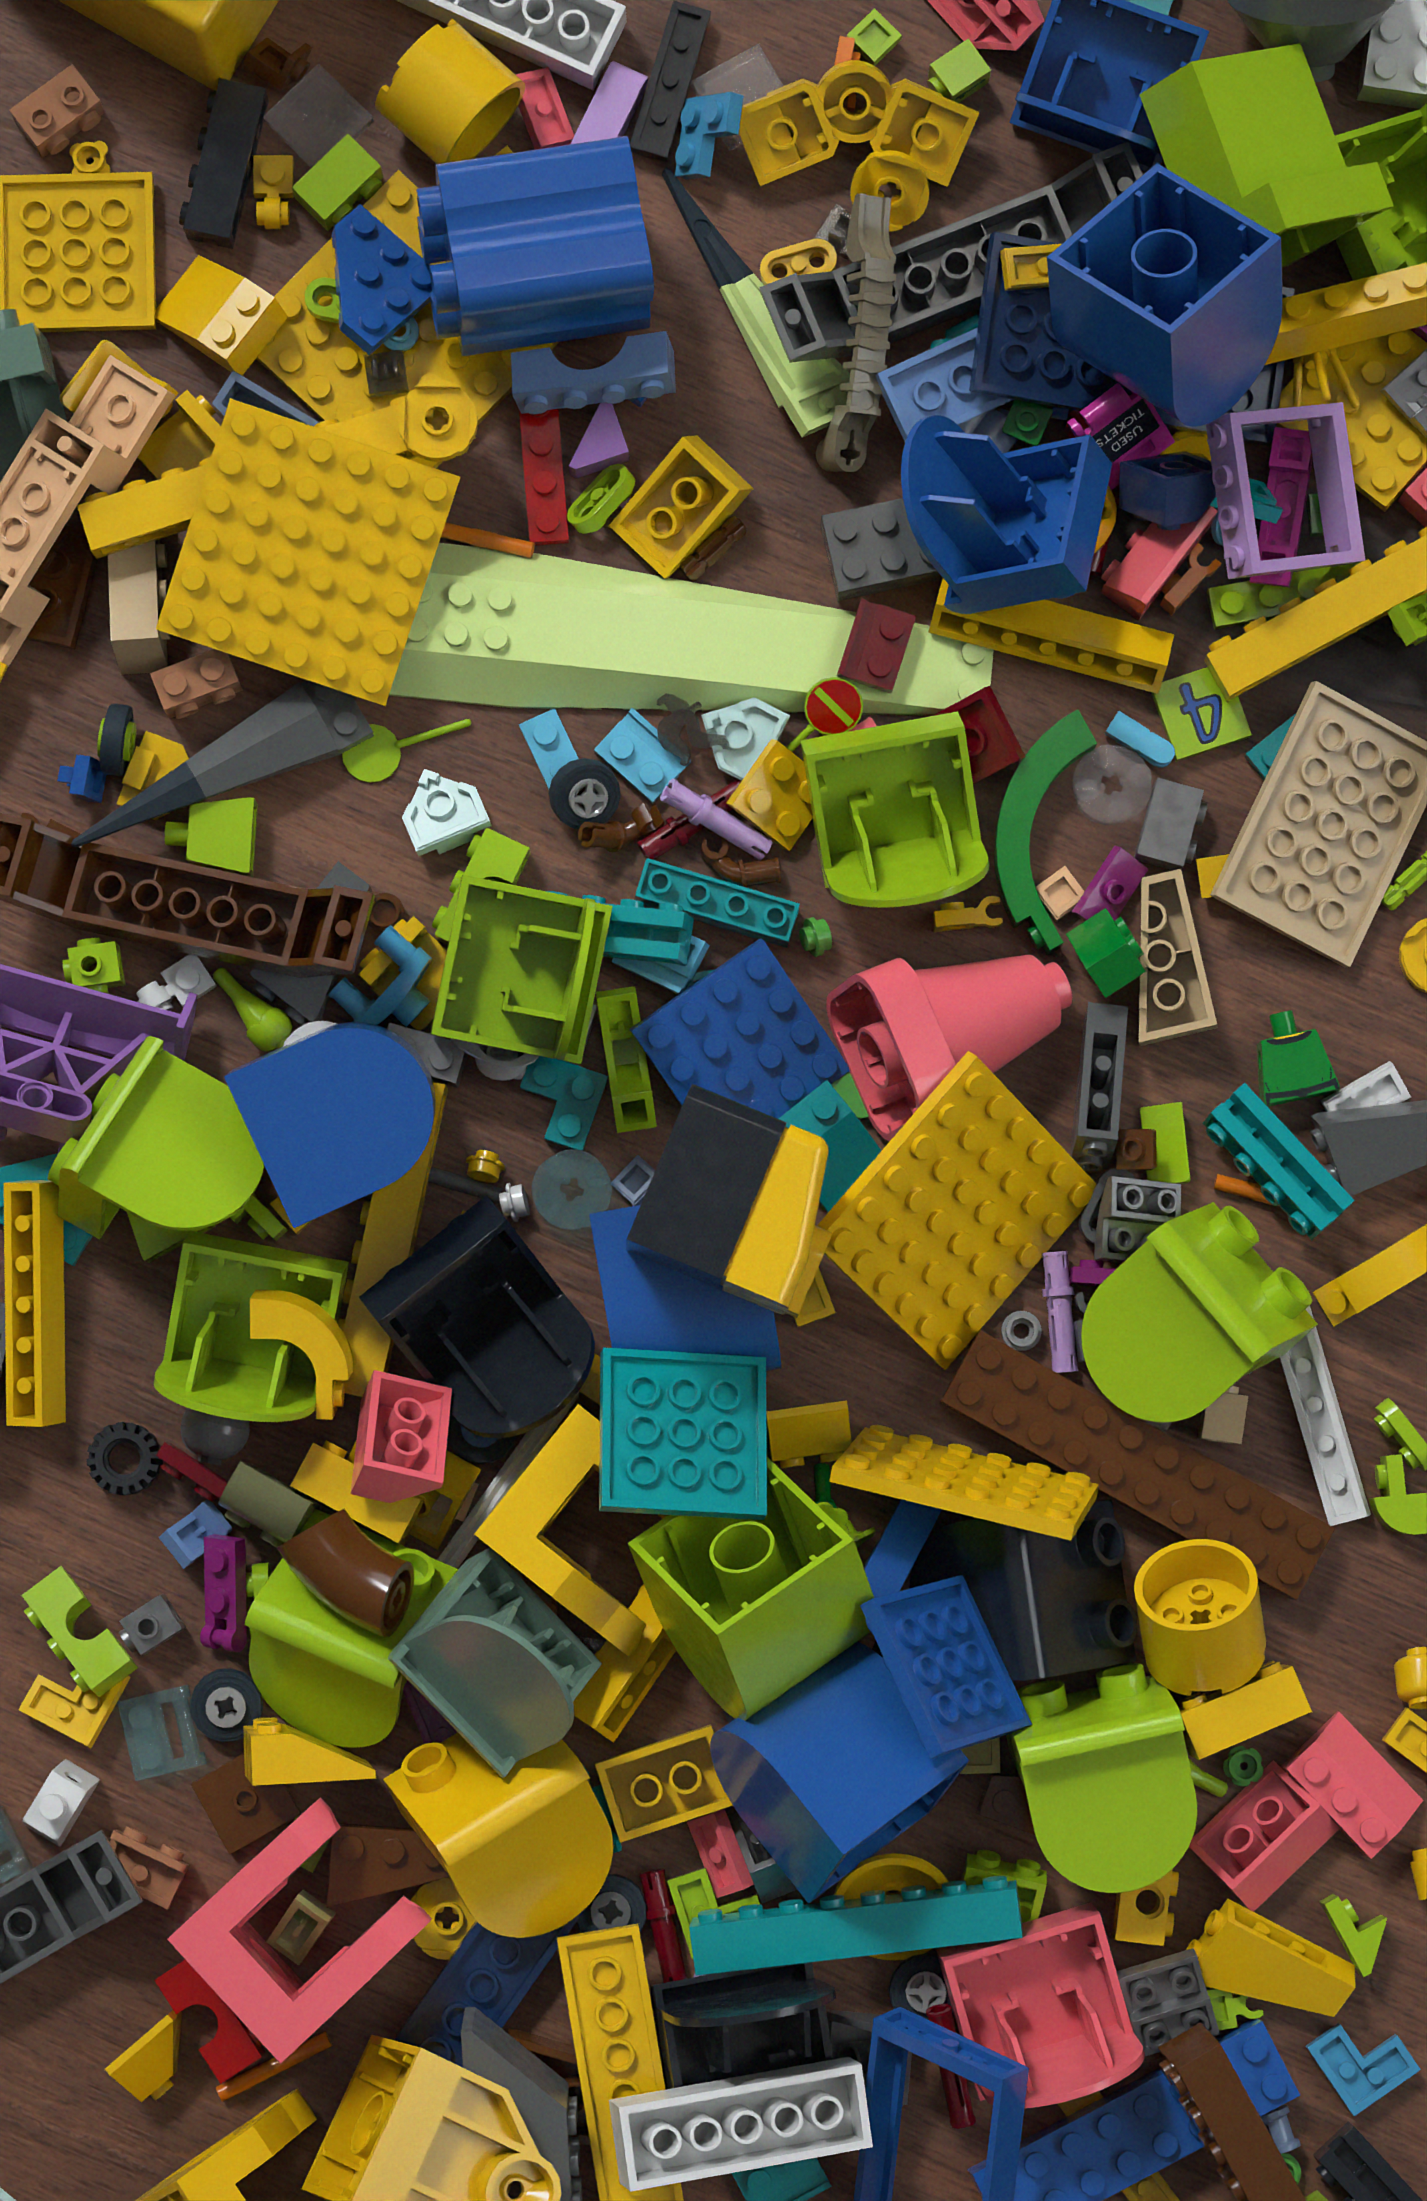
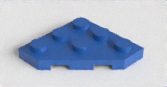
M359 204L334 226L332 245L335 248V281L340 304L339 328L363 351L371 355L431 302L430 292L433 291L430 278V264H424L421 256Z

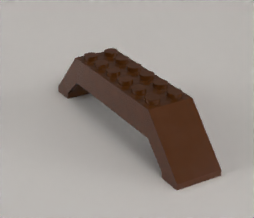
M0 813V900L75 929L292 977L306 978L354 974L375 899L373 893L334 885V888L304 889L91 842L79 847H72L71 843L75 837L35 823L31 819Z

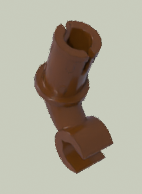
M645 803L632 811L631 817L633 820L624 824L618 821H610L607 824L584 822L579 828L578 839L579 841L584 840L581 843L583 847L605 848L609 852H619L625 845L636 840L641 835L649 836L663 827L664 819L656 804L648 811Z
M720 836L721 850L718 854L708 849L706 837L704 838L701 846L702 859L707 864L712 865L714 870L727 881L746 888L747 886L775 882L781 883L778 857L743 863L741 859L735 863L727 855L728 842L726 839Z

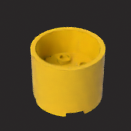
M451 19L447 24L448 27L444 29L439 24H436L406 51L397 62L400 67L392 78L393 83L390 87L386 84L383 85L375 101L376 110L436 164L476 158L507 124L525 92V83L454 19Z
M1192 1539L1166 1546L1145 1561L1136 1576L1134 1593L1146 1664L1149 1672L1157 1682L1171 1691L1190 1696L1192 1691H1213L1218 1689L1224 1694L1250 1681L1263 1665L1266 1648L1258 1578L1251 1560L1242 1551L1227 1543L1209 1539Z

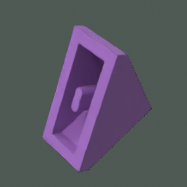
M603 402L599 404L569 464V473L575 478L606 469L614 464L629 461V451L613 404Z

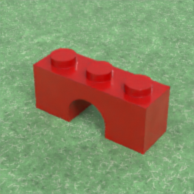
M185 1959L154 1980L175 2014L196 2004L207 2006L215 2013L218 2020L217 2033L213 2039L202 2045L198 2050L220 2084L266 2053L262 2047L263 2044Z

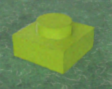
M875 8L847 34V37L855 38L854 48L861 52V55L874 66L902 39V35Z

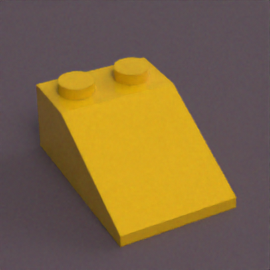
M200 255L195 258L156 308L155 317L158 323L230 372L235 371L242 376L288 318L275 297L247 278Z
M698 435L684 436L609 524V527L664 579H667L734 513L754 488Z
M278 1718L253 1719V1725L243 1726L245 1776L252 1786L376 1779V1770L366 1759L286 1724L278 1723Z

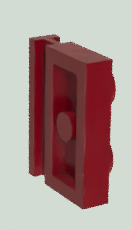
M861 598L836 676L854 680V682L892 693L916 616L884 605H876Z
M164 1442L156 1454L157 1457L164 1461L160 1466L164 1471L178 1480H181L186 1475L197 1483L194 1490L213 1503L217 1497L221 1498L229 1481L172 1443Z

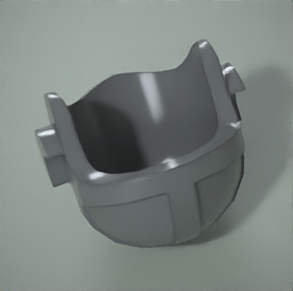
M186 1408L181 1421L182 1441L191 1453L199 1455L197 1461L220 1466L222 1460L226 1461V1459L234 1456L244 1447L250 1433L249 1421L219 1417Z

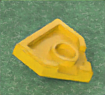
M146 731L140 746H136L123 778L122 784L124 786L116 804L121 807L187 761L189 757L184 746ZM169 812V813H166V814H163V815H161V816L155 817V818H153V820H156V819H159V818H161V817H163V816H165V815H168V814H170V812Z

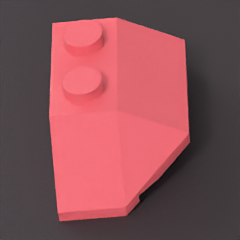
M927 0L963 41L969 38L976 49L1017 51L1045 22L1037 0Z

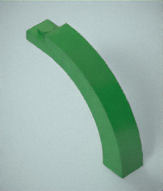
M1078 709L1046 731L1030 748L1026 757L1023 758L1008 785L995 828L994 866L998 890L1004 909L1013 928L1028 921L1030 927L1026 929V932L1032 944L1037 950L1043 948L1046 955L1061 948L1064 942L1046 912L1033 881L1029 854L1030 832L1037 807L1050 785L1066 768L1093 751L1097 745L1093 734Z

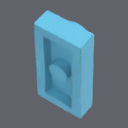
M555 708L519 724V728L548 790L552 778L557 771L570 761L578 759Z

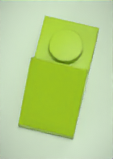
M1331 1894L1320 1900L1319 1903L1351 1962L1355 1965L1357 1973L1363 1977L1371 1974L1387 1917L1379 1915L1355 1928L1353 1923L1357 1922L1359 1918L1348 1899L1341 1901L1339 1896Z

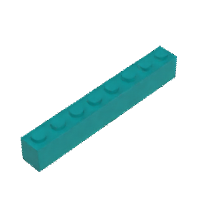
M992 1876L983 1879V1884L967 1886L966 1881H950L943 1883L942 1889L927 1891L923 1885H914L902 1888L901 1894L885 1895L883 1890H872L861 1893L858 1899L844 1900L843 1895H829L820 1898V1903L804 1905L803 1900L796 1899L779 1903V1908L764 1910L761 1904L745 1905L738 1908V1913L722 1914L721 1909L704 1910L698 1913V1917L692 1918L689 1926L695 1975L1023 1938L1017 1881H1007L1006 1876Z

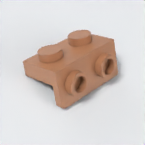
M126 1826L124 1831L113 1830L110 1836V1844L140 1896L168 1910L190 1866L189 1863L182 1860L185 1853L164 1843L160 1849L145 1843L148 1838L146 1834L129 1826Z

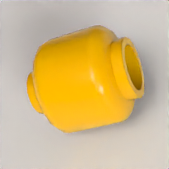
M1427 1647L1411 1648L1406 1651L1407 1656L1399 1659L1394 1664L1397 1695L1401 1701L1408 1703L1411 1709H1427Z

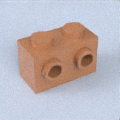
M73 64L9 109L14 122L42 158L49 153L55 155L67 147L71 137L81 130L86 132L94 128L100 122L101 115L105 113L100 99Z
M216 649L150 673L163 709L169 719L175 716L177 719L188 717L198 712V708L212 702L214 704L227 702L236 696L235 693L243 691L230 655Z

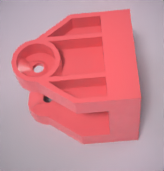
M321 1797L167 1939L280 2064L432 1920L423 1908L403 1896L350 1946H344L306 1983L295 1974L252 1927L248 1920L287 1884L288 1878L341 1828L331 1808Z

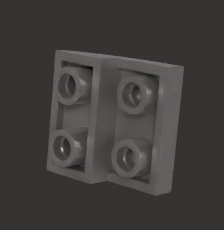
M1116 1176L1108 1177L1098 1214L1094 1260L1119 1263L1126 1261L1148 1240L1146 1237L1165 1222L1181 1216V1184Z
M1194 1948L1116 1971L1133 2032L1142 2043L1145 2056L1160 2052L1159 2046L1199 2023L1212 2035L1220 2034Z

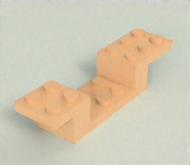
M109 355L69 422L48 409L44 410L0 482V662L8 667L50 598L31 587L29 583L87 488L91 484L101 491L107 492L108 495L116 493L175 397L173 393L112 355Z

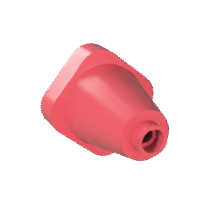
M1021 955L913 970L905 960L896 958L852 975L828 994L826 1008L833 1036L843 1059L849 1067V1072L868 1113V1117L876 1131L884 1139L890 1141L967 1051L976 1055L992 1073H995L1060 1026L1061 1010L1071 1006L1072 991L1064 971L1058 964L1051 962L1043 965L1033 955Z

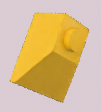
M172 2010L105 2068L106 2072L140 2102H143L149 2095L156 2101L174 2085L169 2078L178 2069L182 2012L175 2014Z

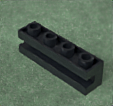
M219 78L217 90L210 91L206 112L211 114L208 127H202L198 137L197 149L202 151L199 164H193L189 174L188 187L193 189L190 201L183 202L179 217V224L183 225L187 239L203 242L204 238L216 240L218 246L233 249L253 169V156L257 152L269 103L265 88Z
M1349 2121L1313 2154L1321 2163L1315 2170L1331 2187L1339 2183L1348 2192L1349 2195L1343 2199L1344 2201H1423Z

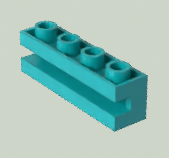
M646 858L635 894V900L644 902L645 906L659 909V903L683 906L682 912H686L695 921L752 938H762L766 942L788 948L800 903Z
M546 891V892H551V893H556V894H561V895H566V896H568V894L561 893V892ZM594 895L582 896V899H594L596 903L613 906L603 957L687 965L694 918L686 912H682L683 906L659 903V909L644 908L645 903L638 900L621 899L620 905L606 904V898Z
M1246 1083L1233 1092L1224 1103L1217 1106L1203 1122V1125L1207 1128L1206 1133L1217 1146H1224L1234 1157L1233 1161L1236 1167L1244 1175L1252 1176L1261 1186V1192L1266 1200L1274 1206L1279 1205L1289 1216L1288 1221L1293 1229L1300 1235H1307L1311 1241L1355 1201Z

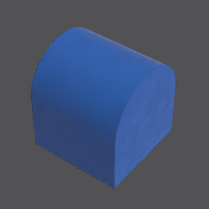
M1158 163L1047 256L1052 329L1058 344L1186 426L1198 427L1206 425L1231 409L1256 380L1275 344L1282 318L1281 237Z
M350 1022L326 1027L239 1066L224 1076L293 1228L382 1189L401 1178L418 1161L431 1134L436 1099L433 1081L424 1060L412 1045L401 1036L374 1024Z
M641 1205L589 1214L612 1348L766 1357V1371L782 1368L774 1311L722 1290V1285H719V1288L713 1287L627 1251L626 1239Z
M859 1642L853 1644L747 1720L733 1719L714 1733L710 1741L711 1758L716 1774L732 1805L808 1903L848 1875L861 1861L872 1857L929 1814L969 1762V1759L961 1750L930 1759L927 1750L919 1740L918 1730L909 1711L902 1703L900 1691L891 1672L886 1668L883 1657Z

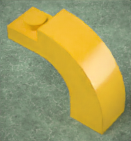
M1427 1224L1313 1292L1333 1327L1427 1272Z
M256 1289L250 1298V1339L284 1340L303 1350L311 1360L316 1375V1419L333 1420L338 1407H343L344 1383H338L337 1380H349L353 1372L351 1350L342 1329L321 1306L303 1296L281 1290Z

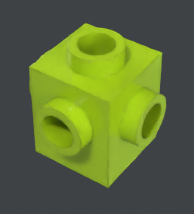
M87 938L77 941V947L67 948L69 959L63 960V972L67 983L109 994L108 988L126 985L121 950L116 941L101 943V938ZM97 963L96 969L88 972L89 967Z

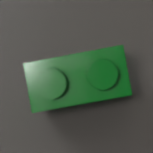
M1106 908L1066 933L1084 967L1105 998L1146 972L1138 959L1144 955V952L1135 940L1134 935L1122 917L1114 920Z

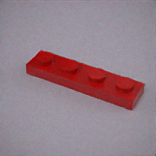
M559 409L547 410L542 414H521L519 410L529 542H534L535 546L569 543Z

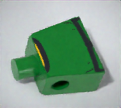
M1292 1010L1270 1015L1274 1038L1261 1040L1257 1044L1259 1098L1263 1103L1270 1107L1338 1091L1340 1089L1339 1082L1317 1030L1311 1029L1297 1032Z

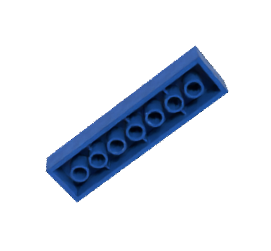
M1250 2019L1215 2038L1225 2051L1260 2117L1300 2096L1263 2021ZM1159 2067L1102 2099L1021 2140L1014 2201H1103L1204 2147L1197 2135L1200 2131L1193 2120L1190 2121L1178 2101V2098L1181 2096L1175 2087L1169 2084ZM987 2159L967 2169L981 2198L983 2195Z

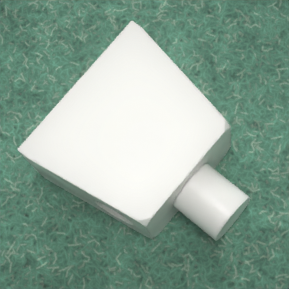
M63 1760L49 1774L22 1820L24 1825L60 1847L101 1779L69 1760ZM67 1776H69V1777L75 1779L77 1782L71 1780V1779L68 1778Z

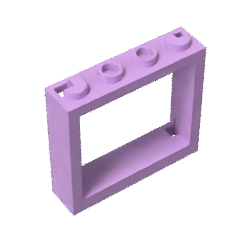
M1343 402L1228 413L1206 424L1207 442L1213 470L1212 480L1216 491L1219 511L1218 521L1221 526L1228 579L1336 567L1365 561ZM1307 420L1326 553L1261 561L1241 426Z

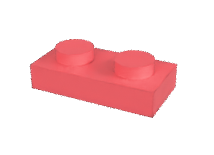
M549 67L516 74L525 83V92L518 107L534 149L570 145L574 133Z
M725 1808L687 1822L704 1868L707 1870L716 1898L754 1885Z

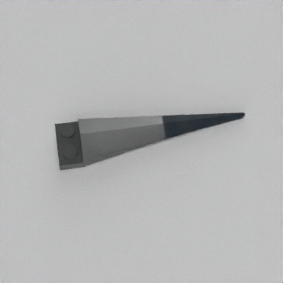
M309 680L301 684L299 682L73 839L71 845L72 847H79L210 797L338 756L374 736L373 731L351 694Z

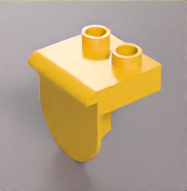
M457 1732L441 1743H426L415 1748L404 1758L400 1769L383 1779L402 1816L448 1873L469 1913L480 1925L493 1933L507 1937L524 1938L551 1932L578 1916L593 1901L606 1880L613 1856L611 1828L588 1782L590 1777L587 1771L562 1739L554 1745L517 1761L508 1774L501 1778Z

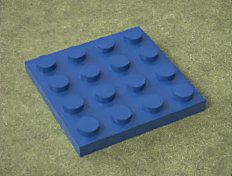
M762 938L752 943L629 1029L681 1106L693 1083L779 1119L823 1082L828 1080L832 1084L850 1071L847 1063Z
M963 1575L872 1598L860 1605L866 1617L867 1627L877 1641L883 1654L884 1664L895 1680L901 1694L902 1703L909 1711L918 1730L919 1740L927 1750L930 1759L999 1738L1032 1725Z

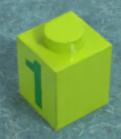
M968 38L930 64L927 84L931 90L959 103L989 83L991 69Z

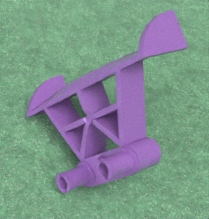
M0 964V1141L4 1140L7 1136V1127L60 1142L58 1153L71 1137L79 1141L91 1123L92 1104L101 1087L111 1074L115 1073L119 1076L123 1074L146 1037L152 1036L163 1040V1050L183 1061L185 1060L196 1012L198 994L189 992L183 1010L179 1014ZM1 1027L52 1040L53 1043L3 1030ZM68 1045L73 1046V1047H77V1048H80V1049L88 1050V1051H91V1052H95V1053H98V1054L106 1055V1056H109V1057H113V1058H112V1059H108V1058H104V1057H101V1056H97V1055H93V1054H90V1053H86V1052H83V1051H79V1050H75V1049H72V1048H68ZM53 1072L59 1086L37 1080Z

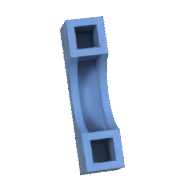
M666 331L627 336L622 349L611 361L603 366L589 370H578L565 366L556 359L550 347L511 353L512 395L521 414H542L547 410L559 408L579 409L588 404L603 402L616 404L625 399L639 397L658 398L664 394L676 393L674 350Z

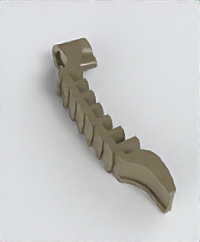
M860 193L855 195L847 236V253L852 262L862 264L860 272L847 275V282L860 287L859 294L849 295V302L858 306L857 316L850 317L848 320L849 325L856 327L855 339L846 340V346L853 349L852 361L843 362V369L850 372L849 383L840 384V391L848 393L846 405L835 406V413L826 436L819 442L816 450L818 464L822 469L829 472H854L862 467L866 459L868 433L877 416H881L879 401L880 394L883 393L875 375L887 369L885 356L886 349H890V342L887 340L889 327L892 326L890 311L891 304H894L895 297L892 296L893 282L896 281L897 274L893 273L896 256L892 251L889 239L891 198L889 197L883 198Z

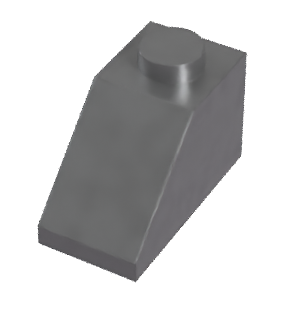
M738 1812L729 1815L728 1818L762 1904L797 1890Z

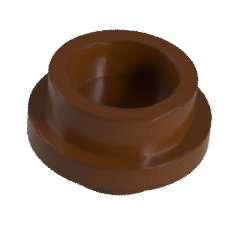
M390 893L376 894L368 925L380 933H383L390 925L394 927L401 919H404L405 912L401 901Z

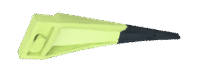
M666 167L662 172V176L778 407H784L802 438L830 426L835 413V406L846 405L848 393L840 391V384L849 383L850 373L844 370L843 366L835 358L789 363L759 291V287L764 286V284L727 243L677 177H675L671 169Z

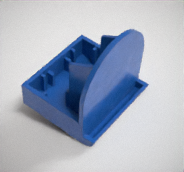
M1052 0L1022 86L1016 94L1015 101L1017 103L1009 123L1094 154L1129 141L1141 171L1147 172L1157 163L1161 165L1163 157L1139 94L1191 61L1199 60L1209 31L1126 0Z
M929 416L916 422L907 436L902 454V494L907 518L920 549L949 584L944 603L947 609L960 614H972L1049 598H1067L1075 593L1086 591L1112 468V462L1090 434L1002 453L989 436L965 433L959 425L945 416Z

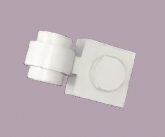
M189 954L161 972L168 985L159 986L157 981H153L141 988L136 995L139 998L137 1001L139 1003L171 1011L174 1007L170 1002H172L174 997H177L182 1007H184L189 992L198 994V999L217 986L198 956Z

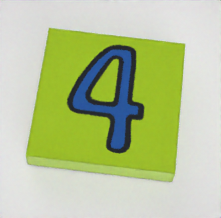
M1208 667L1164 681L1161 684L1159 693H1152L1167 739L1174 746L1175 762L1252 736L1239 697L1237 696L1227 702Z

